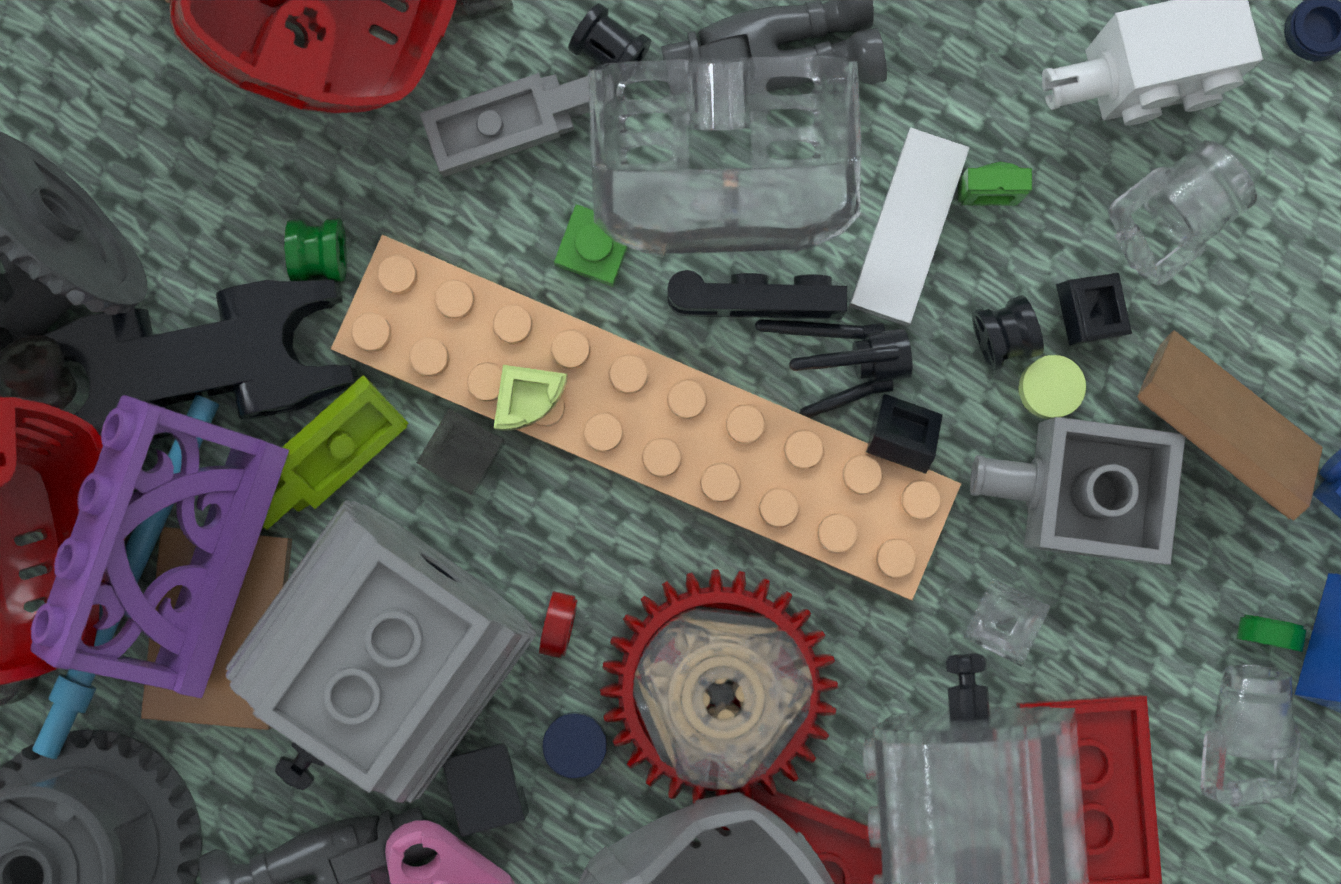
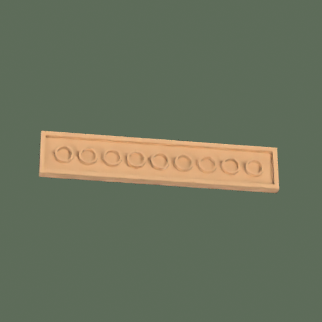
M381 235L331 347V350L494 421L503 365L565 373L568 375L566 387L556 406L541 420L530 426L516 429L517 431L908 600H913L961 486V483L931 470H928L925 474L866 453L868 443L384 235Z

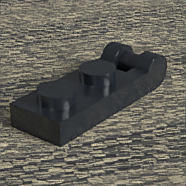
M683 270L674 274L669 280L667 299L671 310L685 317L841 320L847 312V286L832 285L831 276L817 274L795 276L794 285L768 284L769 276L757 273L731 275V283H705L696 272Z

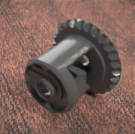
M0 132V259L5 269L4 274L0 273L1 386L22 366L26 351L25 342L41 336L72 305L84 304L91 312L103 311L106 315L128 313L145 298L148 286L145 271L135 250L91 196L69 175L43 155L21 141Z
M90 729L74 730L69 732L57 759L47 758L32 751L34 746L32 744L22 749L19 754L1 766L0 884H195L199 872V858L202 853V833L198 811L182 777L163 756L151 747L132 737L116 732Z

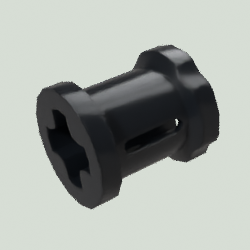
M598 3L578 25L570 40L568 49L576 56L584 53L612 73V82L622 86L645 58L650 48L651 39L644 34L638 37L633 35L608 17V8Z

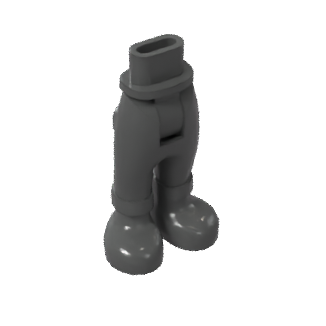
M812 0L802 5L759 8L729 16L701 29L698 32L700 41L697 39L695 31L687 32V41L661 46L670 93L673 95L698 89L700 98L708 96L711 92L733 95L756 94L790 88L816 80L823 82L835 79L836 72L852 74L860 82L869 85L885 82L887 80V65L884 46L878 28H872L874 20L873 0H829L823 4L821 0ZM855 32L847 40L833 44L827 41L814 44L811 47L785 51L778 49L783 44L807 38L826 37L828 33Z
M417 806L393 816L390 810H386L381 813L380 818L377 815L339 820L303 833L269 852L264 851L251 856L250 864H236L229 853L220 849H214L201 855L199 858L202 884H285L307 875H315L316 880L310 884H391L385 856L387 840L392 832L403 824L425 820L420 806ZM419 843L404 851L402 861L412 866L414 863L436 855L437 852L430 848H423L422 843Z

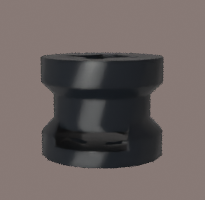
M1021 295L1010 299L1005 308L996 311L979 309L972 313L976 338L983 358L992 371L1002 368L1004 360L1019 355L1030 359L1043 354L1044 343L1041 328L1033 307L1025 296Z

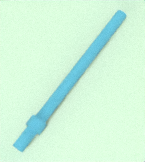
M196 394L186 415L211 423L219 404ZM197 437V442L200 449V446L204 439ZM175 439L168 453L173 463L174 474L181 472L182 462L181 449ZM174 504L153 514L132 531L125 550L137 584ZM99 604V620H100L101 617L103 616V608H102V606ZM120 621L110 628L97 630L94 646L110 641ZM69 669L66 675L59 674L48 700L53 702V705L32 751L47 758H58L78 712L86 713L96 688L91 684L96 674Z

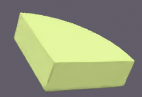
M503 365L494 429L503 431L516 430L541 420L560 400L566 387L568 375L565 373Z

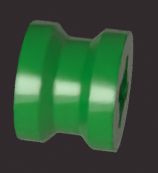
M340 218L326 219L322 225L309 226L303 220L287 221L284 251L290 281H308L312 276H324L328 280L343 282L347 274V248L342 220Z

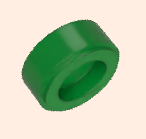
M1244 614V617H1240L1236 639L1303 652L1307 630L1302 625Z

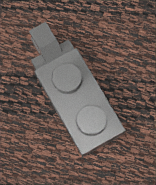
M537 73L422 112L420 116L439 173L442 177H446L561 138V134L574 130L571 118L599 109L600 104L590 75L559 85L556 74L541 78L540 74Z

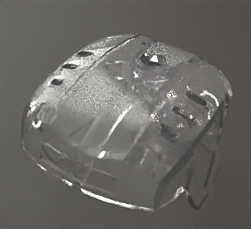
M832 56L697 58L607 63L588 70L594 223L615 242L636 251L665 258V255L768 251H788L790 254L818 246L843 234L861 215V127L857 61ZM771 77L810 78L814 82V90L809 94L773 95L768 93L766 83ZM662 80L668 82L671 88L669 95L665 98L631 100L624 96V88L627 84L640 81ZM772 109H801L811 111L814 114L815 120L811 126L774 127L768 124L766 118ZM643 113H667L671 117V125L668 129L649 132H629L625 128V121L630 116ZM688 126L695 130H736L751 126L752 168L689 170ZM773 141H801L811 143L815 148V153L811 158L780 159L770 157L767 153V147ZM668 145L672 149V156L666 162L630 164L626 159V153L629 149L640 146Z

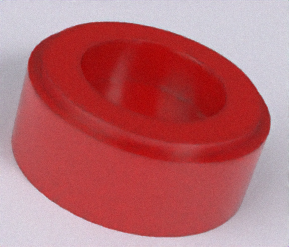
M553 591L543 626L539 654L560 659L566 655L577 610L578 600L575 599L576 596Z

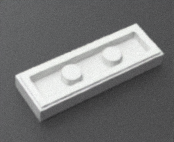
M910 127L849 307L907 327L911 324L970 147Z

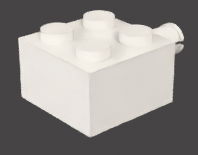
M1170 0L1117 12L1085 50L1088 61L1055 69H1044L1042 72L1043 92L1052 90V95L1045 97L1046 103L1051 110L1058 109L1060 106L1097 98L1103 121L1123 117L1124 125H1136L1153 120L1162 115L1161 108L1183 103L1186 112L1214 106L1223 101L1222 94L1244 84L1243 76L1263 60L1248 0Z

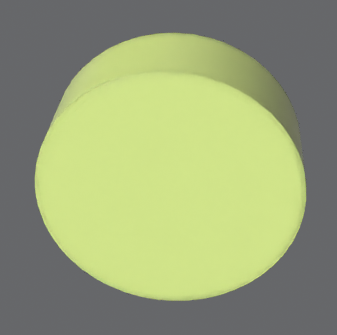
M1048 355L1032 362L1023 371L1019 381V395L1023 405L1033 415L1043 419L1064 417L1071 414L1080 406L1086 393V381L1080 367L1071 359L1060 355Z

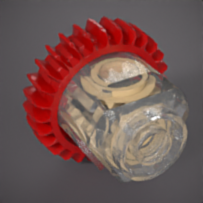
M712 569L709 587L700 588L699 582L692 572L687 573V592L679 595L676 589L667 581L662 583L666 602L659 606L654 600L643 596L641 602L648 616L643 621L629 614H626L623 618L628 628L634 632L631 639L617 636L611 638V645L624 653L622 661L608 660L603 662L602 668L605 671L619 675L618 683H612L600 689V695L608 698H618L619 706L612 708L604 714L605 722L623 721L625 728L613 738L614 746L618 747L633 742L636 749L627 761L629 768H634L647 760L652 766L646 777V784L652 786L663 775L669 777L668 797L673 800L682 791L684 785L692 787L693 804L696 800L705 798L706 790L715 791L716 796L727 795L731 790H739V793L753 800L752 786L761 783L770 796H775L777 790L773 775L780 771L785 777L795 782L799 778L791 761L796 756L811 763L816 760L810 748L805 744L809 736L820 740L828 739L829 734L815 723L817 715H836L837 709L820 700L821 692L837 689L838 682L826 677H820L819 669L834 663V656L831 654L815 655L812 649L826 635L822 630L804 634L801 627L805 625L811 616V612L808 609H803L792 616L785 611L792 599V594L788 591L778 596L774 602L766 599L769 593L770 581L765 578L758 583L753 592L745 590L746 577L745 572L742 571L737 572L731 587H723L719 570Z

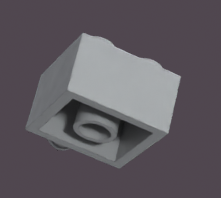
M1053 417L1038 424L1035 457L1031 463L991 459L976 455L971 470L970 495H985L1026 501L1028 515L1024 548L1149 565H1171L1185 436L1180 433Z

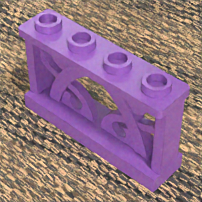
M122 395L117 408L108 414L101 432L103 447L94 472L86 477L78 495V508L80 511L70 538L62 543L57 552L54 566L56 578L47 603L38 609L33 619L31 651L56 668L73 669L170 689L178 694L202 699L289 449ZM168 432L175 437L181 449V472L174 474L173 463L170 457L156 449L158 460L154 468L148 471L141 469L153 435ZM197 437L231 448L225 466L199 468ZM196 495H198L197 509L203 511L207 505L211 504L204 526H198L195 519L194 501ZM176 503V513L180 528L186 538L196 546L190 565L170 569L157 577L143 594L131 571L126 555L124 538L147 518L163 508ZM182 585L174 609L171 607V599L165 597L157 612L155 608L163 596L173 587ZM100 604L103 608V616L97 624L92 626L97 630L114 626L124 614L128 618L127 622L116 637L99 646H87L82 642L81 636L92 605ZM141 632L161 645L155 662L127 657L122 654L132 646Z

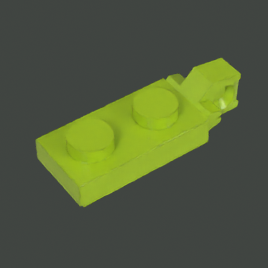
M364 375L283 446V448L289 449V453L263 524L266 530L292 507L297 512L309 505L314 509L319 507L407 428L409 423L404 416Z

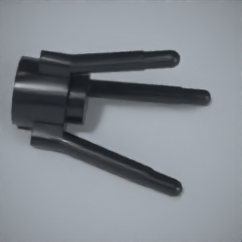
M763 319L755 323L756 330L760 332L861 340L853 342L852 351L793 358L789 362V367L793 371L854 365L858 379L868 378L867 382L801 408L799 414L808 418L829 412L872 394L892 392L893 380L911 378L913 368L912 352L909 338L904 328L885 331L883 323L858 326Z

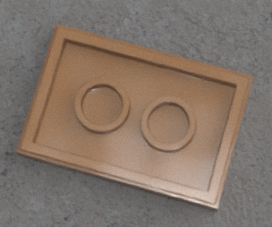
M1173 330L1159 345L1137 395L1138 400L1285 517L1291 518L1294 521L1310 507L1323 447Z
M163 527L160 534L156 578L170 569L190 565L196 546L186 538L181 528ZM259 535L202 699L178 694L174 690L144 684L141 719L264 730L272 728L253 715L254 709L248 702L234 693L229 685L231 681L226 678L228 671L226 667L287 582L292 538ZM177 585L170 589L160 600L155 610L158 612V608L165 597L171 599V607L174 609L182 585ZM150 638L147 661L155 662L161 645Z

